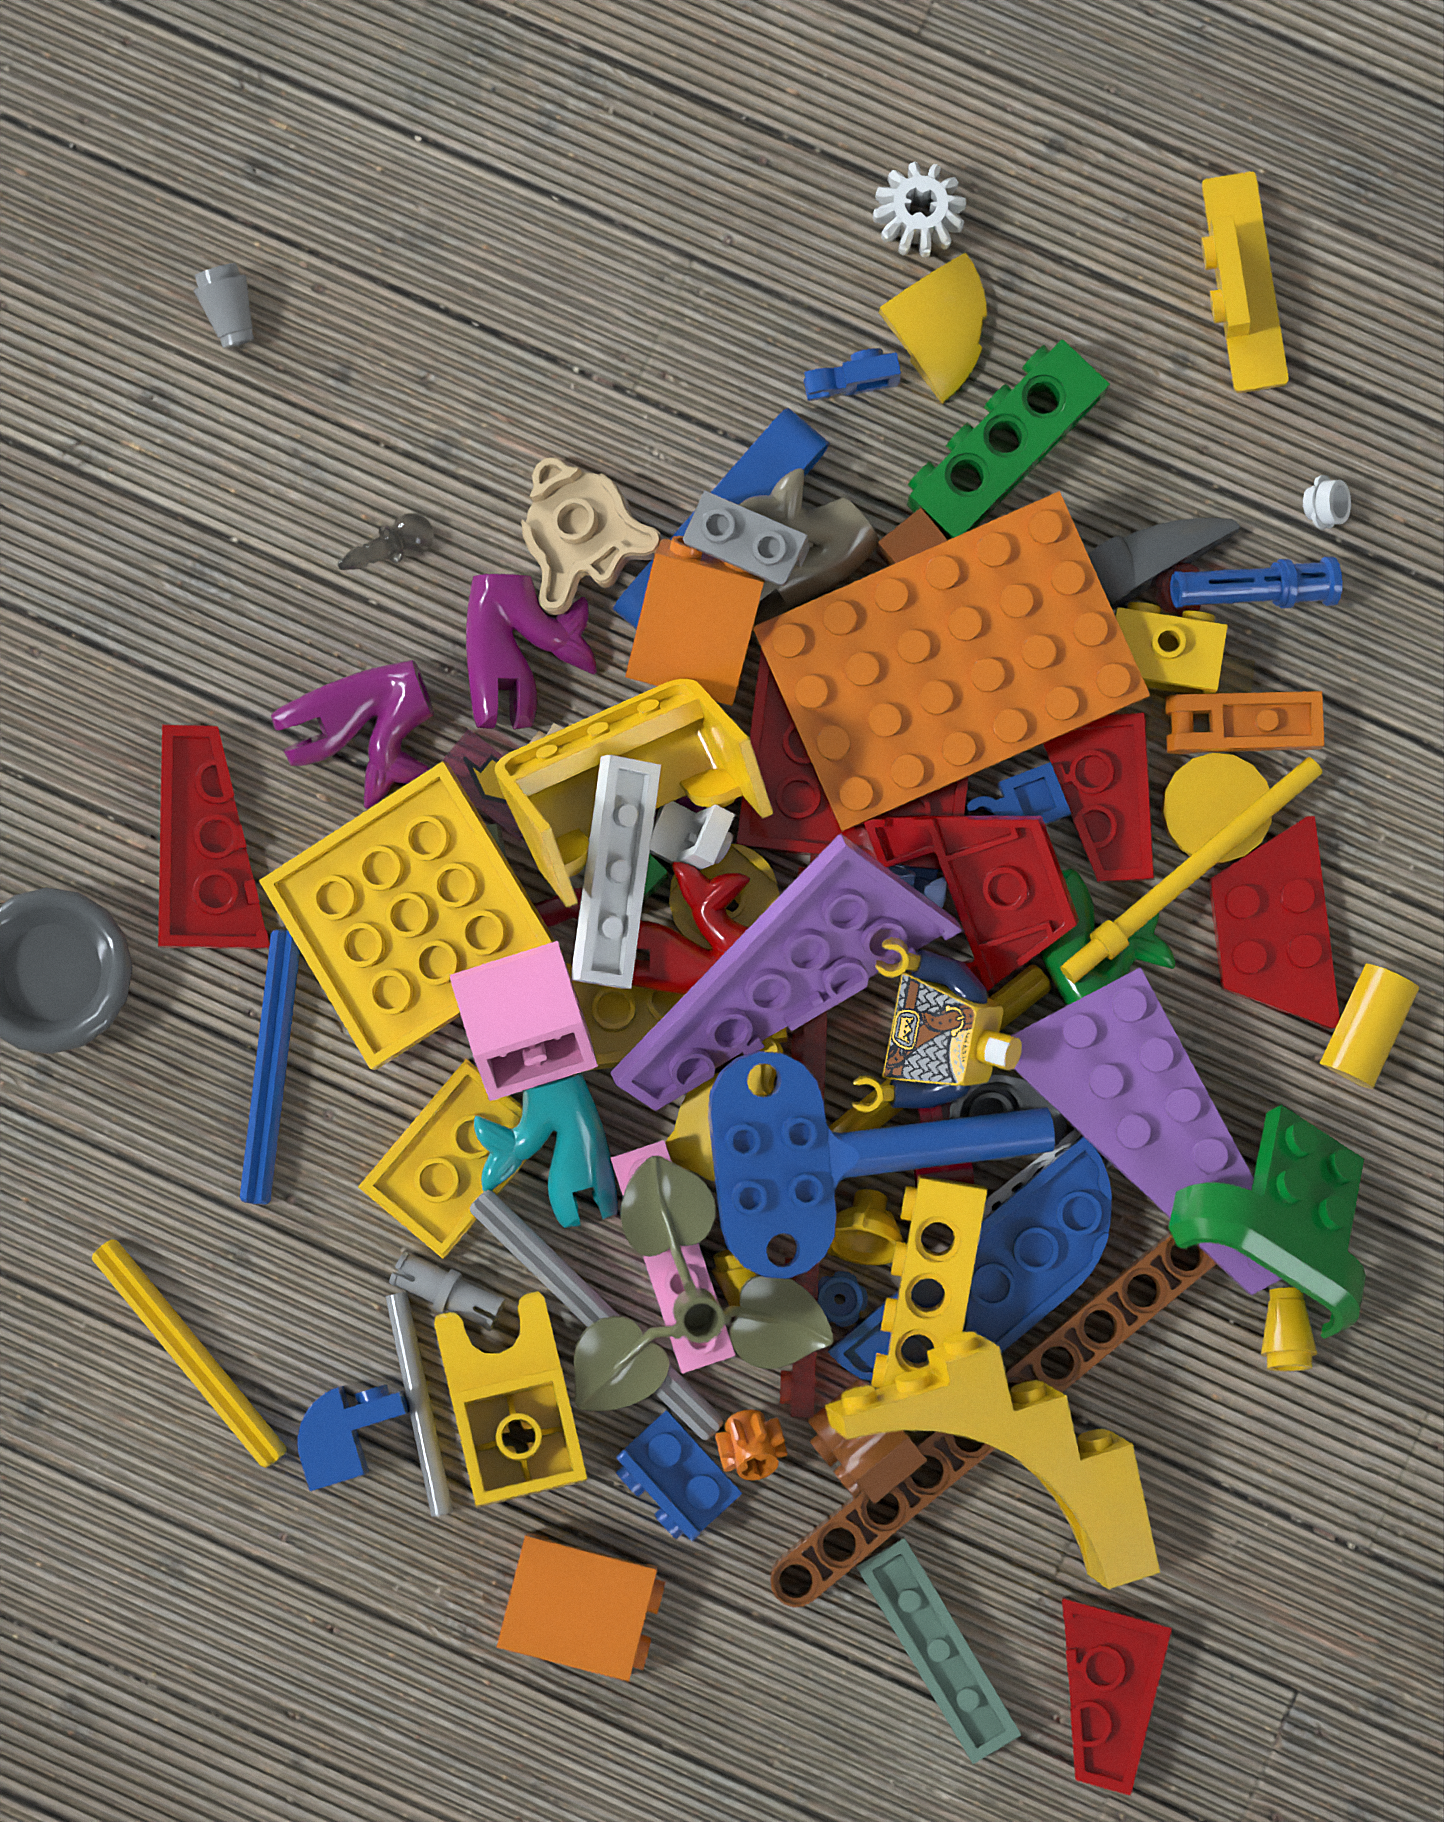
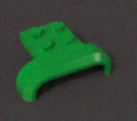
M1280 1105L1266 1113L1252 1189L1248 1190L1225 1183H1199L1176 1191L1169 1222L1170 1232L1176 1245L1180 1248H1188L1200 1243H1215L1233 1248L1324 1305L1332 1312L1330 1321L1322 1325L1321 1337L1324 1339L1350 1328L1359 1318L1366 1273L1360 1261L1348 1252L1364 1158L1285 1106Z

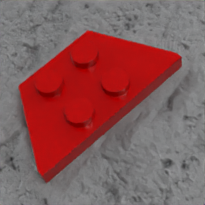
M1307 816L1210 878L1208 883L1221 990L1245 999L1249 998L1258 1001L1269 1008L1285 1014H1293L1320 1024L1321 1027L1330 1030L1336 1028L1340 1016L1315 816Z

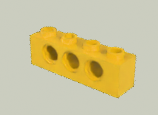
M920 1174L917 1187L906 1186L900 1219L911 1221L907 1243L896 1241L890 1275L901 1277L897 1299L886 1297L881 1331L891 1333L887 1355L876 1353L871 1386L882 1388L895 1384V1378L908 1371L927 1370L929 1373H932L929 1359L922 1363H913L903 1356L901 1347L908 1337L916 1334L924 1335L933 1342L934 1348L944 1346L945 1338L962 1333L987 1195L986 1186ZM934 1222L945 1223L954 1232L952 1244L942 1252H932L925 1248L921 1242V1234L924 1228ZM925 1278L938 1281L944 1288L942 1300L936 1306L929 1308L919 1306L911 1297L913 1286L919 1280Z

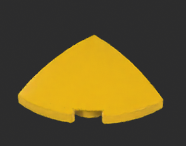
M966 252L929 273L879 307V314L911 355L910 362L942 404L950 399L966 382L982 350L979 342L983 320L987 318V304L979 274Z

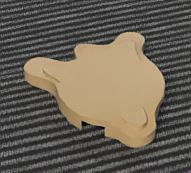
M555 457L546 458L536 465L532 474L533 489L529 497L533 502L528 511L526 522L522 519V535L529 552L541 567L542 583L539 603L547 613L559 615L565 613L570 608L581 578L592 576L600 587H610L617 581L628 561L654 559L655 552L664 538L657 529L639 523L633 518L628 501L618 486L604 474L600 473V475H597L595 473L582 472L580 468L568 466L562 460Z

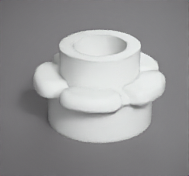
M1326 475L1318 476L1314 481L1315 486L1307 488L1304 493L1303 509L1306 517L1312 520L1318 529L1324 530L1325 528H1332L1335 524H1343L1347 521L1351 510V497L1344 481L1330 480Z

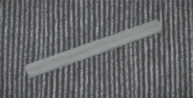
M484 1191L471 1204L470 1212L587 1327L601 1318L620 1316L493 1191ZM670 1365L665 1380L654 1393L701 1439L708 1440L723 1425L724 1419L722 1415Z

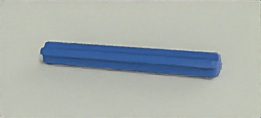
M285 929L273 930L270 938L240 1189L241 1201L249 1204L266 1205L271 1201L300 957L298 946L289 931Z

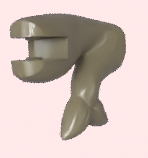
M802 468L795 469L782 477L770 495L753 496L739 504L746 509L806 534L809 542L813 543L802 567L794 566L786 585L779 586L766 580L754 626L817 599L832 590L867 560L876 550L878 541H880L866 517L847 498L842 497L812 509L802 508L804 470Z

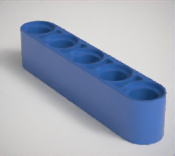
M787 407L772 421L710 493L737 505L753 496L770 495L777 482L789 472L802 468L805 477L824 455L830 442ZM694 512L672 537L684 536ZM654 559L647 564L627 587L613 607V610L636 630Z

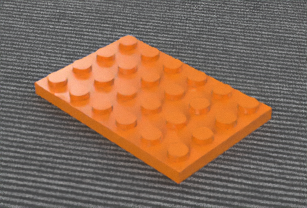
M1060 491L753 627L842 832L1150 697V693Z

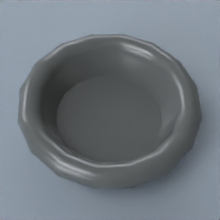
M48 887L14 895L0 905L1 1039L20 1050L55 1054L83 1047L110 1028L127 1001L133 966L126 935L107 909L79 892Z

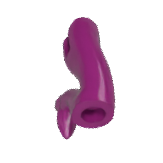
M482 574L473 576L467 610L466 652L473 717L477 728H495L498 716V691H509L510 722L514 730L531 728L535 721L538 701L536 683L532 670L514 639L513 630H517L530 643L540 649L552 652L563 662L592 675L596 674L597 665L594 653L582 637L589 618V605L584 596L571 604L565 613L559 614L556 618H551L543 611L539 603L531 576L516 574Z
M414 660L384 665L346 676L304 694L278 708L271 714L276 731L301 725L314 718H317L322 734L305 738L283 750L290 766L310 765L333 756L356 735L373 716L378 717L368 746L369 761L365 770L364 783L365 809H369L382 801L391 790L394 782L408 784L431 769L429 766L401 751L402 740L407 734L434 715L427 687Z

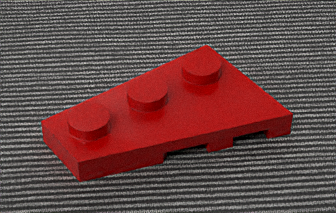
M1145 713L1107 715L1044 743L1043 745L1057 776L1098 883L1155 880Z
M1063 1597L1062 1609L1065 1624L1075 1780L1131 1796L1173 1627Z

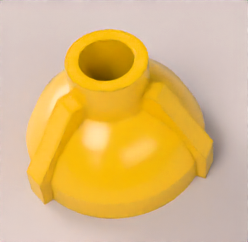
M862 1189L857 1191L854 1195L853 1206L836 1214L835 1235L827 1253L861 1265H885L892 1263L896 1241L905 1242L892 1212L886 1211L887 1197L876 1190Z

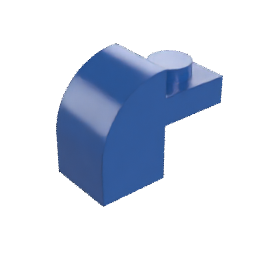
M384 1384L356 1393L355 1397L358 1405L350 1407L344 1386H340L324 1393L313 1402L305 1413L298 1432V1453L309 1491L352 1479L369 1472L357 1429L408 1413L409 1407L404 1391L390 1394L388 1385Z

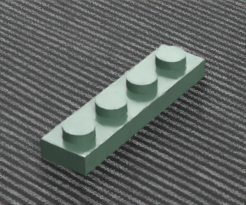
M905 1537L899 1538L856 1565L858 1571L972 1764L1021 1736L1020 1731Z

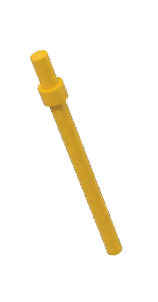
M1307 757L1114 922L1106 920L1090 934L1091 941L1060 966L1066 978L1075 984L1106 957L1110 960L1115 958L1129 946V937L1323 773L1319 764L1311 757Z

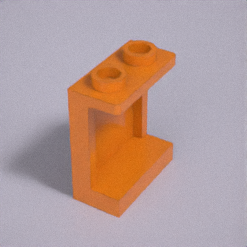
M674 536L672 540L662 539L654 555L625 677L656 686L677 679H692L697 681L714 701L733 706L744 671L743 666L766 580L687 546L683 541V536Z
M527 1532L496 1648L629 1682L632 1668L644 1670L652 1638L641 1634L646 1612L658 1615L666 1581L655 1579L658 1566L649 1563L644 1565L549 1540L550 1537Z

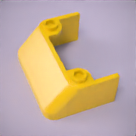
M677 679L661 684L503 756L494 767L501 791L540 872L567 907L578 903L569 877L580 873L587 862L588 839H590L601 756L614 755L660 764L661 770L655 809L685 795L695 805L709 808L716 804L724 808L733 803L737 797L743 795L762 818L773 814L749 738L703 687L692 679Z

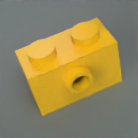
M1130 602L1127 609L1117 607L1115 617L1147 689L1177 694H1215L1217 692L1227 624L1215 623L1216 616L1200 611H1184L1182 617L1160 614L1161 608L1159 606L1143 602Z

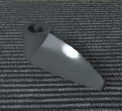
M1192 518L1170 521L1145 528L1125 537H1113L1088 553V556L1111 608L1116 609L1169 578L1175 571H1180L1237 534L1241 527L1233 519Z

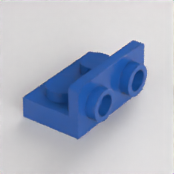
M667 1409L616 1456L617 1460L623 1465L616 1474L637 1497H640L646 1491L661 1508L654 1516L676 1540L684 1533L693 1542L701 1534V1531L742 1494L741 1490Z

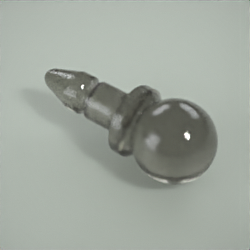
M404 514L395 520L392 527L388 525L381 527L378 538L364 543L362 547L357 546L351 549L339 560L338 568L343 571L357 570L367 567L369 563L374 564L386 558H389L393 563L402 561L404 556H420L427 552L433 543V527L420 514Z

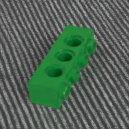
M1063 339L1051 350L1042 345L1023 365L1022 370L1027 375L1013 389L1009 385L1004 384L987 401L984 409L989 414L975 428L967 422L948 441L946 447L951 451L949 455L937 467L929 461L909 481L908 486L913 491L909 494L906 506L914 513L922 508L947 541L977 528L1105 397L1110 383ZM1034 392H1046L1055 400L1056 409L1047 414L1037 413L1029 406L1027 397ZM998 430L1009 431L1017 438L1019 447L1009 453L999 452L990 444L989 436ZM959 469H970L978 475L981 485L972 492H963L953 485L951 475Z

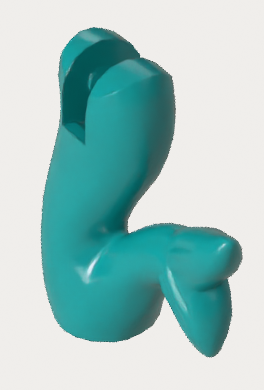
M582 1072L523 1090L521 1121L513 1129L483 1117L475 1116L474 1130L477 1139L490 1152L482 1170L481 1183L483 1192L486 1190L492 1191L514 1174L522 1162L539 1151L551 1133L556 1131L557 1139L548 1175V1195L558 1223L564 1228L581 1226L577 1199L572 1193L593 1187L592 1195L598 1205L602 1219L617 1215L618 1199L611 1153L600 1115Z

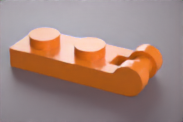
M1322 691L1178 694L1165 697V713L1171 716L1172 734L1166 736L1167 753L1321 750L1324 747ZM1209 714L1210 732H1194L1193 715Z

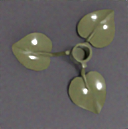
M659 1155L651 1156L644 1161L630 1178L623 1195L620 1216L624 1235L629 1244L639 1254L652 1257L670 1248L685 1290L679 1294L673 1305V1316L676 1323L673 1326L653 1327L642 1334L638 1324L631 1318L611 1316L601 1318L586 1328L579 1338L574 1354L575 1403L581 1410L609 1411L635 1404L649 1397L662 1385L670 1366L666 1351L658 1344L652 1342L653 1339L672 1336L674 1339H680L684 1335L688 1340L695 1343L709 1342L720 1334L723 1325L728 1324L731 1317H736L730 1328V1339L735 1351L743 1361L758 1368H781L833 1343V1334L822 1308L802 1285L791 1278H768L761 1275L751 1277L742 1286L740 1307L729 1306L724 1310L721 1309L711 1292L695 1287L680 1245H695L708 1235L716 1214L714 1198L707 1185L696 1174Z

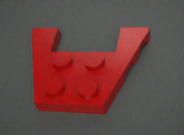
M876 816L864 822L877 860L885 867L931 852L936 853L974 958L962 962L986 987L987 991L1075 927L1080 921L1042 816Z

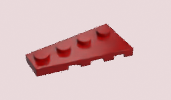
M162 724L158 948L269 950L270 943L235 803L219 727Z

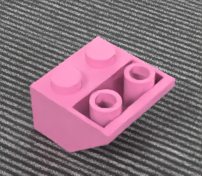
M558 941L450 975L473 1057L490 1101L598 1067L589 1029Z

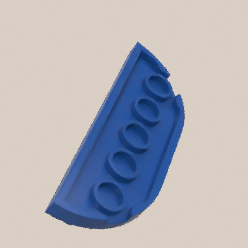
M1080 1136L982 1219L962 1332H975L977 1335H981L998 1345L1001 1353L1077 1290L1092 1273L1105 1249L1111 1221V1186L1106 1168L1097 1149L1083 1136ZM931 1278L919 1280L911 1291L913 1301L925 1308L936 1306L944 1296L943 1286ZM898 1290L889 1298L897 1299ZM885 1301L827 1349V1352L841 1366L869 1383L872 1381L876 1353L887 1355L891 1333L881 1331ZM916 1334L908 1337L903 1342L901 1352L908 1361L922 1363L928 1360L927 1351L934 1349V1344L928 1337Z

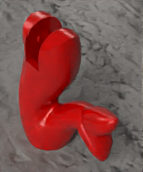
M672 862L671 866L683 898L692 909V916L696 926L710 943L712 949L703 948L666 925L640 920L636 949L650 950V960L635 959L631 986L685 995L750 928L734 921L726 912V907L750 882V877L741 873H724L709 879L699 869L690 864Z

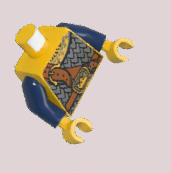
M890 937L882 942V947L896 950L902 956L901 961L896 964H888L881 960H876L875 964L877 970L886 977L901 975L882 1075L883 1078L892 1080L890 1085H881L876 1078L868 1075L855 1079L853 1085H872L876 1089L877 1095L870 1103L852 1102L853 1107L859 1111L869 1112L878 1108L881 1102H889L892 1108H935L966 1096L971 1085L987 1083L991 1077L993 1066L1009 1071L1015 1068L1021 1055V1041L1019 1038L999 1033L1003 1016L1002 1005L988 998L986 987L964 962L919 950L917 954L909 953L905 942L895 937ZM906 969L912 971V972L903 973Z

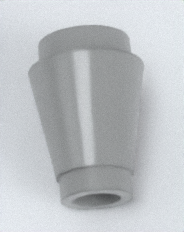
M237 263L221 265L196 274L195 279L198 288L193 291L217 337L220 339L223 349L253 341L246 275H240Z

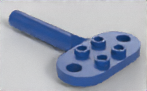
M756 1051L737 1057L719 1073L709 1094L708 1120L720 1225L726 1246L742 1266L768 1278L787 1279L808 1272L824 1258L835 1235L836 1210L834 1193L837 1184L843 1179L1053 1152L1055 1147L1054 1125L1051 1113L1047 1107L845 1133L834 1132L829 1129L825 1120L824 1103L817 1080L802 1063L778 1052ZM762 1063L769 1064L776 1071L777 1085L771 1093L757 1096L748 1087V1074L756 1065ZM781 1233L789 1234L794 1238L797 1246L794 1258L784 1265L771 1263L766 1253L769 1241L775 1235Z

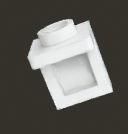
M674 801L660 807L653 823L649 853L670 864L674 861L683 862L699 870L714 863L718 864L724 858L731 845L733 834L728 832L735 814L716 804L698 813Z

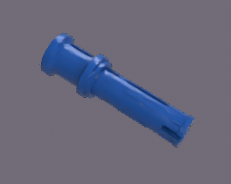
M1333 556L1323 557L1318 563L1294 564L1290 559H1279L1272 564L1271 568L1199 572L1175 571L1171 576L1170 593L1172 602L1177 608L1189 605L1272 601L1275 606H1279L1282 609L1292 608L1295 602L1321 601L1325 606H1335L1341 599L1343 580L1340 564Z

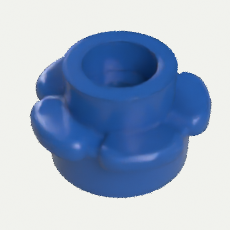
M838 1271L832 1277L824 1276L816 1283L813 1290V1296L822 1308L828 1322H835L839 1327L854 1324L859 1319L860 1311L866 1309L868 1302L866 1289L863 1286H859L857 1277L849 1272ZM839 1293L845 1296V1302L841 1305L836 1304L834 1301V1297Z

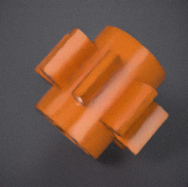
M748 1409L733 1414L725 1422L724 1428L726 1432L715 1434L723 1470L729 1472L736 1468L738 1475L745 1480H759L768 1477L778 1467L777 1458L785 1457L788 1454L779 1419L773 1418L766 1422L765 1415L758 1410Z

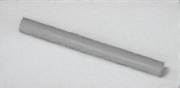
M402 1292L388 1295L385 1297L431 1517L449 1514L453 1512L408 1293Z

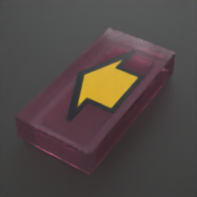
M468 729L442 761L449 763L473 805L521 842L524 837L507 804L494 772L496 763L503 756Z

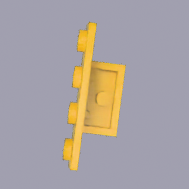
M1250 171L1204 179L1202 182V194L1209 236L1201 237L1205 269H1215L1218 290L1210 291L1211 310L1214 324L1223 322L1233 389L1236 393H1244L1285 386L1288 383L1289 377L1256 174Z

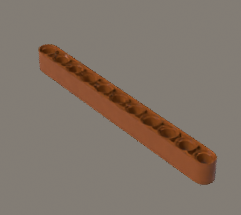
M1169 1231L1005 1368L1007 1384L1012 1382L1020 1384L1028 1381H1042L1044 1384H1048L1063 1393L1215 1266L1216 1263L1198 1244H1195L1198 1250L1197 1263L1187 1271L1179 1270L1171 1261L1170 1252L1175 1241ZM1139 1274L1147 1275L1152 1279L1156 1290L1154 1299L1144 1307L1133 1304L1127 1294L1129 1282ZM1095 1310H1102L1110 1316L1113 1329L1111 1335L1106 1340L1095 1343L1085 1334L1084 1323L1090 1313ZM1053 1346H1060L1067 1351L1070 1358V1366L1063 1376L1052 1379L1044 1374L1040 1361L1047 1349ZM938 1431L927 1433L915 1443V1446L922 1455H931L938 1459L941 1464L939 1479L930 1486H920L914 1483L911 1475H909L889 1492L898 1500V1509L895 1516L887 1522H877L868 1516L866 1506L869 1497L864 1491L855 1498L852 1496L776 1560L770 1572L771 1589L775 1597L784 1605L793 1608L804 1607L813 1602L996 1448L982 1442L973 1450H963L956 1445L954 1434ZM834 1528L847 1529L854 1535V1548L844 1558L830 1557L823 1549L825 1535ZM799 1564L810 1571L812 1580L806 1591L793 1595L782 1589L779 1584L781 1572L786 1567Z

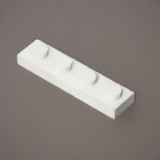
M614 755L601 756L571 972V980L616 988H631L661 770L660 764Z

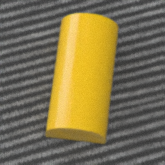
M1366 963L1319 1064L1358 1086L1373 1089L1420 987L1397 973Z

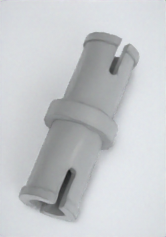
M406 1251L402 1253L394 1267L398 1271L392 1272L389 1284L403 1288L432 1302V1309L440 1313H445L446 1310H449L485 1327L488 1331H491L500 1316L497 1313L503 1309L506 1301L503 1297H497L462 1280V1273L453 1269L447 1273L411 1256Z

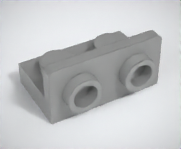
M705 490L683 536V541L687 546L779 586L786 585L795 565L802 567L810 549L806 534Z

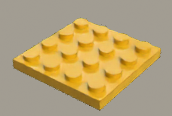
M444 761L259 880L370 1070L379 1069L461 1016L450 980L451 974L555 942L554 937L449 763Z

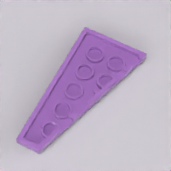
M839 834L611 1071L614 1083L656 1111L713 1078L715 1068L740 1053L747 1055L764 1048L762 1041L786 1026L793 1031L866 988L869 978L879 972L875 965L876 960L894 964L902 959L901 954L896 950L882 947L884 940L890 937L899 938L908 946L909 953L917 954L916 950L941 935L946 941L963 930L953 916L842 834Z
M1141 967L1011 1035L1019 1038L1022 1045L1020 1059L1014 1070L1041 1097H1044L1129 1181L1151 1199L1169 1219L1176 1191L1187 1186L1199 1183H1225L1248 1190L1252 1189L1254 1178ZM1215 1243L1198 1244L1249 1295H1253L1281 1280V1278L1233 1248Z

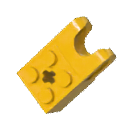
M539 1291L524 1294L519 1299L517 1312L520 1321V1335L511 1348L500 1354L484 1353L472 1346L465 1332L463 1320L458 1314L446 1312L435 1317L434 1326L476 1508L583 1483L587 1480L545 1298ZM514 1423H520L523 1431H533L535 1435V1442L527 1443L528 1451L525 1453L517 1454L513 1446L505 1447L502 1442L503 1435H510L508 1426Z

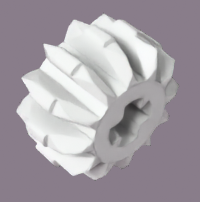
M917 162L910 163L908 179L900 172L893 170L888 175L891 188L879 187L876 191L875 199L883 206L874 210L873 220L879 224H887L881 233V238L884 242H890L899 236L901 237L899 253L902 255H906L910 251L911 243L919 244V253L922 257H929L931 240L945 250L951 245V238L948 232L962 231L964 220L957 214L965 210L966 199L965 197L952 195L958 186V181L955 177L947 178L941 183L938 182L941 168L937 164L931 166L928 176L920 174V167ZM911 203H914L919 208L926 204L929 205L928 217H925L921 212L915 213L912 216L909 213Z

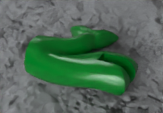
M1072 868L1062 870L1080 921L1075 927L1039 954L1067 1006L1129 974L1130 966L1135 960L1169 969L1175 968V958L1172 950L1163 939L1155 935L1159 912L1128 938L1129 946L1115 958L1110 960L1106 957L1075 984L1069 981L1061 971L1060 966L1091 941L1090 934L1095 930V913L1091 895L1079 873Z

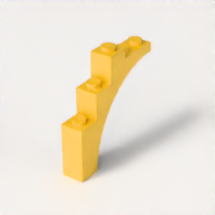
M975 1332L957 1333L945 1338L944 1346L928 1350L927 1354L932 1373H929L927 1370L908 1371L898 1375L895 1378V1384L875 1389L873 1386L852 1388L842 1393V1400L825 1405L830 1427L846 1439L899 1430L938 1431L974 1439L1013 1456L1037 1477L1060 1507L1080 1547L1087 1575L1107 1589H1111L1160 1573L1133 1444L1107 1429L1084 1432L1077 1437L1078 1442H1076L1067 1396L1048 1384H1044L1042 1381L1020 1383L1012 1387L1011 1394H1009L1000 1348L981 1335H977Z

